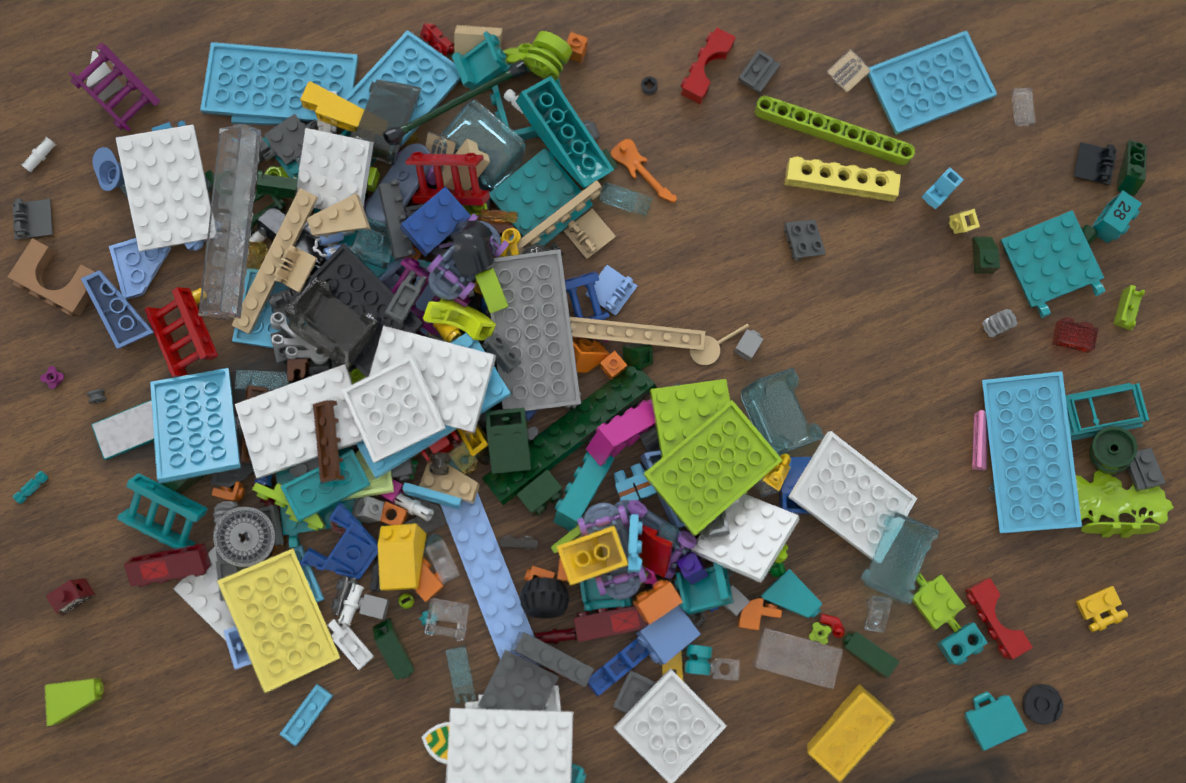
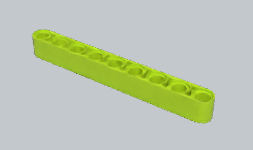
M769 96L760 97L755 107V114L761 119L899 165L908 164L915 154L914 147L909 143ZM765 105L768 109H762L760 106ZM778 111H783L786 115H780ZM795 117H801L803 121H798ZM813 123H818L821 127H815ZM834 128L838 133H833L830 129ZM848 134L854 135L856 139L849 138ZM865 140H870L873 145L867 144ZM883 146H888L891 151L885 150ZM901 152L907 153L908 157H904Z

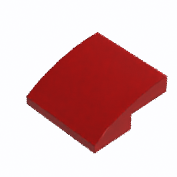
M642 525V534H638V541H642L641 553H637L638 557L642 560L644 567L665 577L668 573L673 542L658 537L657 530Z

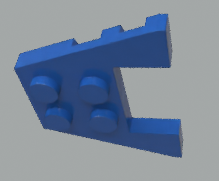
M339 502L329 519L346 528L345 532L328 557L309 547L300 560V565L314 566L318 570L323 571L326 569L335 571V574L360 579L378 553V542L349 510Z

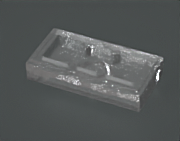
M1014 88L1012 90L1015 125H1033L1035 123L1032 88Z

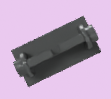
M497 333L485 339L483 343L484 349L489 354L498 355L499 358L496 363L503 372L506 371L508 374L514 369L513 367L521 364L515 353L510 350Z
M342 575L341 579H338L336 584L337 596L331 604L332 614L338 616L339 612H341V616L345 606L343 605L344 600H347L352 584L358 585L356 578L350 577L349 581H347L348 576Z

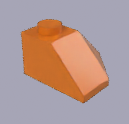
M572 337L577 373L589 372L610 355L605 347L595 340L592 343L584 338Z

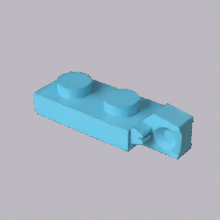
M633 514L630 515L628 572H640L642 560L638 557L637 553H641L642 541H638V534H642V522H639L638 515Z

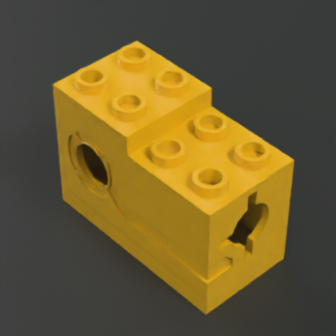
M859 684L836 709L833 716L807 744L808 754L840 782L895 719L882 703Z

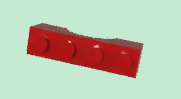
M717 27L713 33H709L705 41L707 45L705 48L701 47L697 55L698 61L692 63L689 69V77H685L681 83L682 96L701 105L711 83L705 75L704 68L713 60H726L734 45L735 36Z
M985 578L965 590L968 602L975 606L978 611L976 613L977 617L982 623L986 624L988 628L987 633L998 644L999 647L997 649L1003 658L1013 660L1033 648L1022 630H1009L998 621L995 606L1001 594L991 578Z

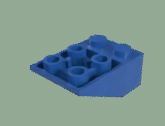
M790 457V470L779 491V508L797 515H812L788 497L812 457Z

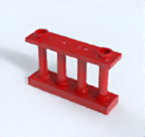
M412 153L405 163L406 165L416 166L420 187L412 196L413 203L425 204L444 188L441 165L451 167L454 190H448L461 205L483 206L490 198L489 191L479 188L476 166L484 159L483 155H476V153ZM423 165H433L437 189L427 187ZM458 166H468L472 190H464L462 188Z
M176 287L172 290L174 295L172 302L161 309L152 307L144 309L172 377L188 375L185 367L199 358L200 360H213L218 357L190 288ZM179 307L182 317L167 326L163 316ZM186 324L189 334L174 343L171 333ZM193 341L196 351L181 360L178 350Z

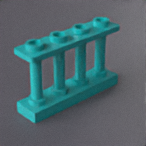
M140 473L128 480L126 487L133 490L134 495L130 508H127L118 515L117 519L174 549L195 545V542L188 538L193 523L206 515L207 507ZM142 495L152 501L147 517L137 513ZM159 504L169 509L164 526L154 521ZM176 513L186 517L181 535L171 530Z

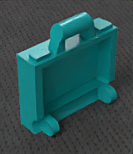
M595 577L580 582L584 610L626 607L632 604V597L620 600L614 599L607 593L601 596Z
M987 691L979 694L972 699L974 711L973 709L969 710L963 715L982 751L1027 731L1009 695H1002L995 700ZM986 700L990 701V704L980 708V703Z

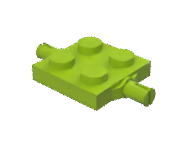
M921 573L915 575L913 578L921 587L910 599L932 629L936 630L944 623H948L954 632L958 631L961 626L954 617L966 606L942 574L928 582Z

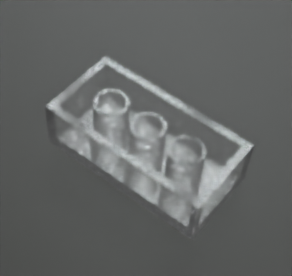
M762 628L752 667L834 689L843 649Z

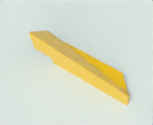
M311 81L307 83L300 100L303 108L315 111L318 121L370 139L375 138L376 135L383 137V132L388 128L387 121Z

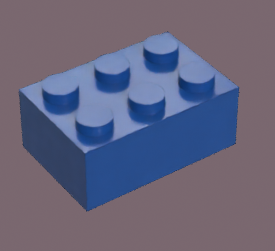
M444 187L407 218L399 228L426 257L452 234L457 223L467 221L471 215L451 192Z

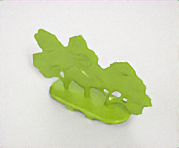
M1099 470L1094 473L1092 483L1083 479L1082 476L1075 475L1081 521L1084 518H1089L1093 521V523L1082 526L1081 531L1084 533L1101 534L1102 537L1121 534V538H1129L1133 534L1153 533L1160 530V526L1155 523H1143V521L1152 518L1154 522L1165 524L1168 520V512L1174 508L1171 501L1166 499L1165 491L1160 487L1143 489L1136 492L1134 484H1132L1129 490H1125L1122 488V482L1118 478ZM1142 507L1147 508L1145 515L1141 514V517H1139L1140 509ZM1089 510H1092L1093 516L1089 514ZM1129 513L1135 518L1136 523L1119 522V515ZM1101 515H1105L1114 519V522H1099Z

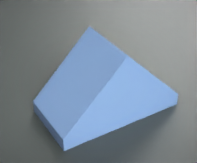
M233 627L224 630L234 669L252 664L237 628Z

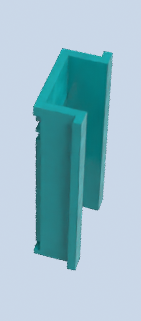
M1126 383L1065 395L1071 441L1094 437L1102 429L1111 426L1121 427L1125 430L1143 427V422L1149 421L1139 383L1133 385ZM1132 391L1139 417L1099 425V419L1096 416L1092 398ZM1088 399L1095 426L1081 429L1074 402Z

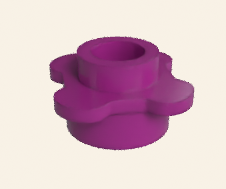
M50 366L48 371L41 375L40 380L47 383L50 389H55L64 379V374L56 371V367Z

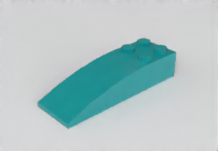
M552 76L520 93L515 102L547 148L583 188L588 187L596 180L598 181L614 171Z

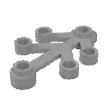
M276 312L271 316L270 324L272 328L276 330L283 329L294 338H283L280 334L272 337V345L274 347L289 346L286 348V357L288 359L311 358L316 364H324L329 359L330 352L324 347L325 334L318 332L317 330L320 329L315 326L314 335L317 338L316 345H314L310 341V325L312 321L304 313L300 316L302 334L286 321L283 313ZM296 347H305L307 350H297Z

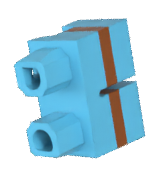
M640 463L630 467L633 473L631 478L627 479L624 470L614 473L616 483L614 487L620 501H639V499L641 501L657 494V491L643 476L645 470Z

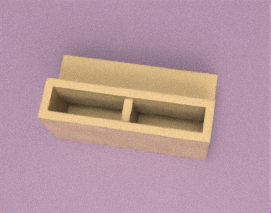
M457 25L454 32V54L456 52L463 56L485 40L483 34L485 31L498 37L501 48L502 28Z
M466 139L456 154L476 153V155H483L484 159L476 166L477 176L479 177L490 163L489 155L479 151L476 142ZM446 166L442 171L444 186L454 190L451 167ZM458 166L462 188L469 190L471 188L468 166Z

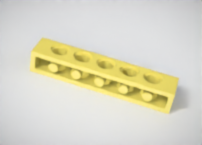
M793 157L787 163L784 185L894 202L899 195L901 174H896L894 171L881 172L875 168L862 169L856 165L842 166L836 162L822 163L821 160L817 159L809 161L804 160L802 157ZM801 170L809 171L810 175L803 174ZM820 173H826L828 178H823ZM839 175H843L846 181L840 180ZM857 178L863 179L865 183H859ZM875 181H880L883 186H878Z

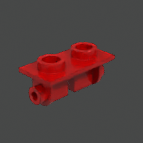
M423 24L420 36L425 42L445 57L448 52L450 54L454 52V44L446 36L440 39L443 33L435 24Z

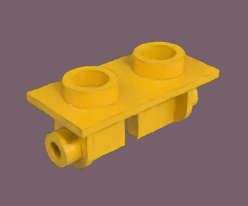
M782 454L780 457L783 461L766 474L762 480L780 491L790 470L791 458L788 454Z

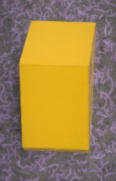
M478 424L475 433L460 428L457 429L472 456H475L488 445V437Z

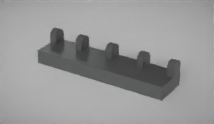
M392 180L390 183L378 185L394 260L413 257L416 254L411 240L399 228L407 219L403 207V196H401L399 189V180Z

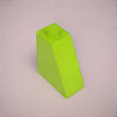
M101 678L45 685L47 726L58 725L102 699L104 686Z

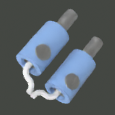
M345 231L333 235L319 236L315 240V246L312 247L313 251L318 252L321 257H325V260H327L342 244L324 248V254H322L320 250L316 249L318 242L320 246L343 241L344 236L355 234V232ZM360 244L348 246L352 252L361 250Z

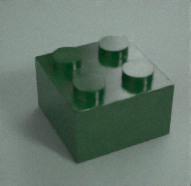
M547 469L521 490L517 497L532 516L535 514L539 516L547 510L546 505L550 502L554 504L562 497L563 489Z

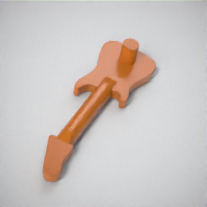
M631 139L621 141L611 150L610 155L613 160L624 165L632 178L636 179L635 171H638L658 192V197L671 203L676 202V195H672L667 188H663L641 165L642 162L647 163V159L638 153L636 145Z

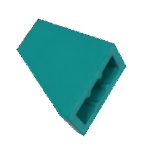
M790 569L786 570L782 576L759 596L768 603L777 605L804 618H809L810 616L814 618L821 611L819 608L822 605L821 601Z

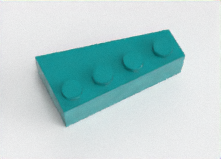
M587 451L582 460L585 462L583 467H578L573 476L576 478L573 484L569 482L564 491L566 493L563 500L560 498L554 508L557 512L553 523L569 532L577 527V519L583 517L589 502L595 496L597 488L601 485L615 458L610 455L606 463L600 467Z

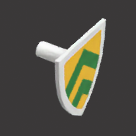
M450 722L438 724L422 736L425 748L430 755L444 764L448 763Z

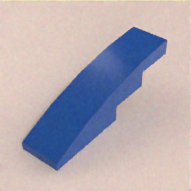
M636 638L592 674L587 685L598 697L650 654L649 650L643 647Z

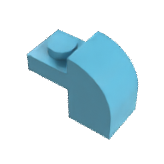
M949 168L924 193L922 198L928 205L936 209L964 179L953 169Z

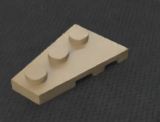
M357 194L307 218L311 233L315 237L333 235L338 232H355V230L371 229L360 196Z
M431 454L430 458L432 461L427 463L419 486L461 498L464 502L474 504L480 485Z

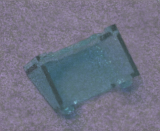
M474 99L465 104L439 135L441 141L447 139L455 142L456 150H459L466 139H470L477 143L479 151L489 155L490 163L481 173L480 180L492 190L522 163L526 149L525 142L520 136ZM442 141L443 147L447 148V143Z
M794 368L759 378L741 391V398L752 424L779 456L824 438L821 428L816 423L807 424L793 390L797 388L799 378Z
M895 511L891 515L888 514L884 520L883 525L886 527L870 567L865 569L862 575V580H864L865 586L902 605H909L914 597L910 590L915 589L914 583L927 550L931 549L930 544L933 539H937L940 531Z

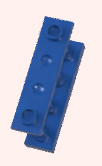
M596 271L565 280L566 293H569L573 311L577 318L605 320V318L610 317L607 311L601 312L594 287L595 281H599ZM582 285L587 287L594 315L583 317L576 293L577 287Z

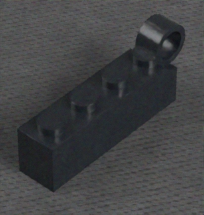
M272 206L258 219L257 229L259 233L264 237H268L273 242L286 215L275 206ZM302 230L295 247L317 258L311 270L316 272L326 260L318 252L313 251L312 247L315 246L316 239L305 230ZM318 242V247L316 249L320 250L321 253L324 254L323 249L326 247L320 246Z

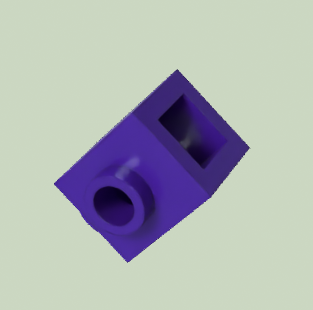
M694 552L683 555L677 561L684 578L691 585L709 576L701 559Z

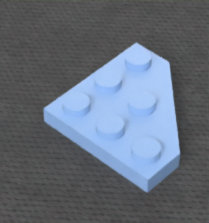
M136 238L109 246L121 293L127 300L145 294L171 247L140 252Z

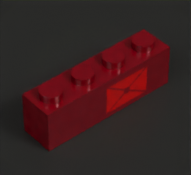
M203 543L131 557L124 564L130 586L139 585V587H145L153 582L161 584L174 578L182 580L190 575L195 577L206 574L212 563L206 544Z
M635 606L616 607V610L608 611V608L596 610L597 614L589 615L587 611L577 613V618H574L578 642L637 631L648 625V623L644 622Z

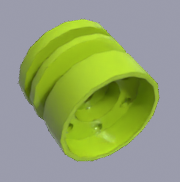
M540 31L533 41V47L525 55L523 62L528 69L541 78L546 79L552 76L554 81H556L559 73L563 71L562 65H565L571 57L572 49L559 36L547 31Z

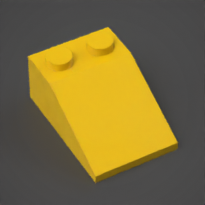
M417 524L381 526L378 540L380 589L382 591L418 589L426 533Z
M615 526L557 546L570 585L628 566Z

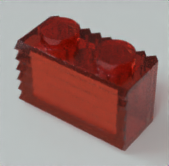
M1072 318L1060 319L1055 324L1052 344L1089 353L1096 348L1099 328L1093 327V324L1088 322L1076 323Z

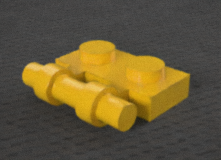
M1109 586L1076 601L1084 620L1092 618L1094 621L1093 624L1089 625L1091 632L1102 631L1107 628L1106 626L1113 623L1118 624L1122 622V619L1128 617L1126 610L1118 612L1115 608L1122 603L1114 586ZM1108 611L1110 616L1102 619L1100 614Z

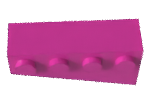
M651 399L649 401L643 400L635 409L633 407L629 408L623 416L617 415L609 424L603 423L596 429L597 433L586 449L600 467L606 463L610 455L614 458L626 445L630 447L640 438L641 434L656 426Z

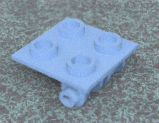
M606 265L598 276L599 281H595L594 287L599 305L616 316L637 288V285L633 283V279L629 276L624 277Z

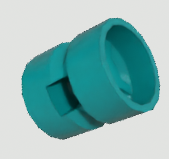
M688 644L686 656L689 659L685 661L684 672L710 675L711 664L708 660L712 658L713 647Z

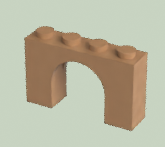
M32 238L8 275V278L14 281L12 285L21 290L24 287L29 289L28 293L38 299L40 296L46 298L45 302L53 307L59 305L62 307L61 311L69 316L75 314L80 317L91 299L81 278L94 273V271L80 265L68 285L59 290L46 289L43 284V272L56 252Z

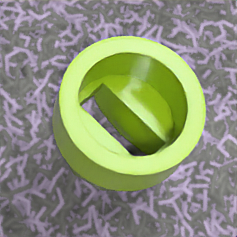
M403 593L400 595L398 602L402 608L409 609L414 605L415 598L410 593ZM408 597L411 598L410 601H407L404 604H402V600Z

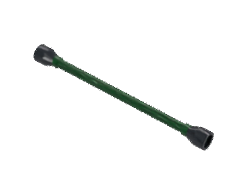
M520 60L512 64L503 74L426 113L416 120L400 127L387 129L383 132L384 140L389 146L399 142L409 131L506 80L520 78L527 74L526 65Z

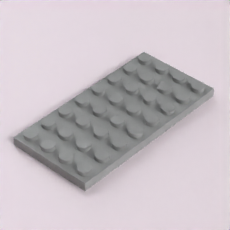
M561 249L494 258L495 261L485 270L494 269L508 307L491 313V320L496 323L493 335L497 333L521 361V364L513 367L514 369L508 374L506 371L503 372L497 364L498 373L512 394L502 400L503 410L524 407L526 411L581 404Z

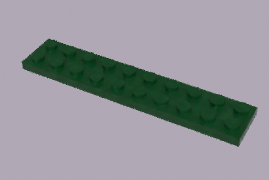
M628 366L618 376L600 387L583 400L581 404H578L575 409L570 410L537 435L535 439L529 441L530 471L492 474L491 470L482 477L483 481L504 506L547 469L548 471L594 437L597 433L596 429L601 424H609L615 416H621L629 408L649 395L651 389L657 388L656 384L641 369Z

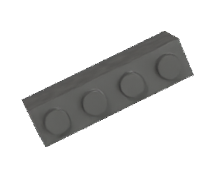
M525 632L518 633L510 649L579 686L586 687L594 668Z

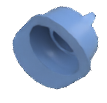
M105 147L99 148L93 156V168L101 188L105 191H111L115 187H124L125 181L121 164L117 162L115 155L110 149Z

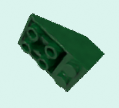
M525 408L485 411L492 474L530 471L531 458Z

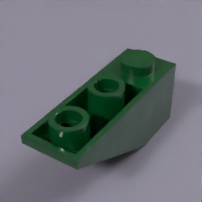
M1132 140L1128 141L1117 179V191H1125L1129 195L1135 196L1145 182L1147 145Z

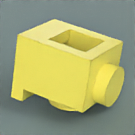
M975 209L949 216V226L953 229L954 234L964 233L980 227ZM967 215L969 216L971 225L968 226L965 220V216Z

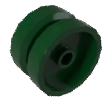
M1111 426L1102 429L1096 434L1089 448V458L1092 465L1105 474L1114 475L1122 473L1129 468L1137 454L1135 437L1121 427Z

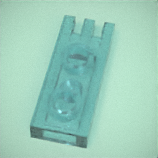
M605 182L599 201L647 216L648 212L641 208L649 209L650 204L644 201L651 203L653 198Z
M466 646L446 650L456 704L460 703L459 695L461 694L463 695L464 702L468 701L467 693H470L472 700H476Z

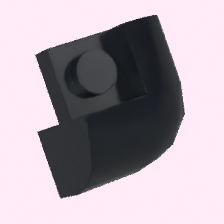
M459 222L452 232L451 239L454 240L455 248L452 256L461 276L481 272L495 261L492 255V244L489 242L493 233L481 222Z

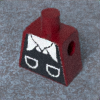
M86 578L67 581L47 594L46 597L54 611L64 616L96 594Z

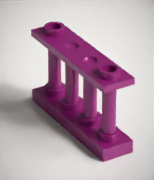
M100 43L96 47L99 51L98 57L78 76L71 71L68 73L72 78L70 82L78 89L82 87L114 119L113 124L120 130L124 128L129 132L131 129L126 123L145 104L151 103L156 106L160 100L105 44ZM109 61L114 66L112 71L91 90L84 81L101 64ZM123 75L128 80L126 85L105 104L98 95L118 76L121 77ZM137 89L141 93L140 99L119 118L112 109L132 90L135 91Z
M406 257L400 263L406 269L394 288L390 290L396 294L401 283L405 281L411 271L416 272V275L419 277H426V282L411 311L424 323L422 326L424 329L444 341L433 327V323L426 322L423 319L425 311H421L416 307V302L429 283L430 272L421 267L416 259ZM435 295L431 301L440 302L441 298ZM468 295L463 300L460 297L454 299L455 302L460 303L464 307L471 302Z

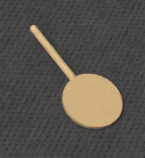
M749 324L742 326L719 341H716L713 337L705 336L704 350L690 349L692 359L699 365L713 364L720 355L719 344L749 327Z

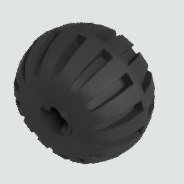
M531 579L521 589V607L531 617L543 619L559 617L566 611L569 604L568 589L562 581L557 579Z

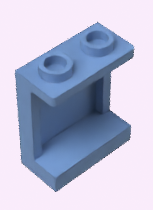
M679 605L652 624H648L636 632L638 642L649 650L650 658L659 665L668 662L700 635Z

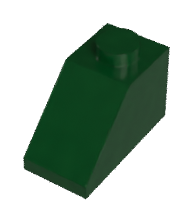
M973 237L974 274H993L1000 268L997 245L992 237Z

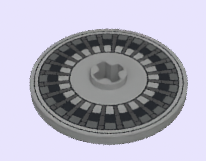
M238 507L228 511L220 518L214 530V545L218 554L226 562L239 567L253 566L263 561L270 554L275 542V530L271 520L262 511L252 507ZM247 532L250 539L244 542L241 541L242 537L239 534Z

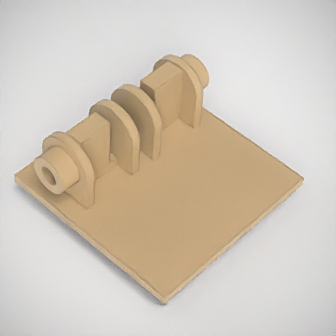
M593 208L577 221H571L568 224L569 227L564 230V233L586 259L616 237Z
M290 245L289 248H286L283 255L288 260L281 258L286 264H278L284 268L277 267L273 274L275 276L274 280L300 293L317 258Z

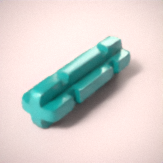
M39 471L34 479L31 478L20 489V492L18 491L13 495V499L17 503L22 504L27 499V496L30 497L41 486V483L48 480V476L43 471Z

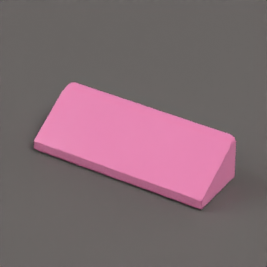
M980 410L974 414L972 469L985 471L987 470L988 427L986 412Z

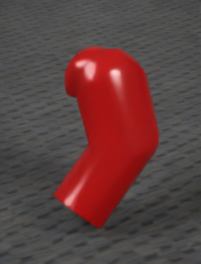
M821 613L819 623L829 625L836 638L843 637L845 629L841 620L838 617Z

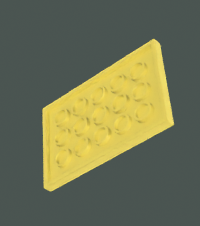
M294 549L217 581L264 693L340 658Z

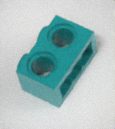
M973 622L967 623L958 631L938 642L937 645L949 664L961 665L968 660L967 656L970 654L976 655L983 651V646L987 644V641ZM970 634L975 638L973 645L968 643V636ZM953 645H956L959 649L956 656L951 652Z

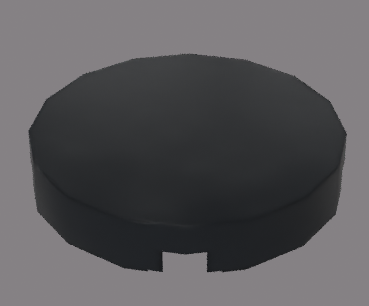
M1037 684L1026 690L1022 699V707L1028 719L1038 724L1047 725L1058 720L1061 716L1063 700L1055 688L1050 685Z

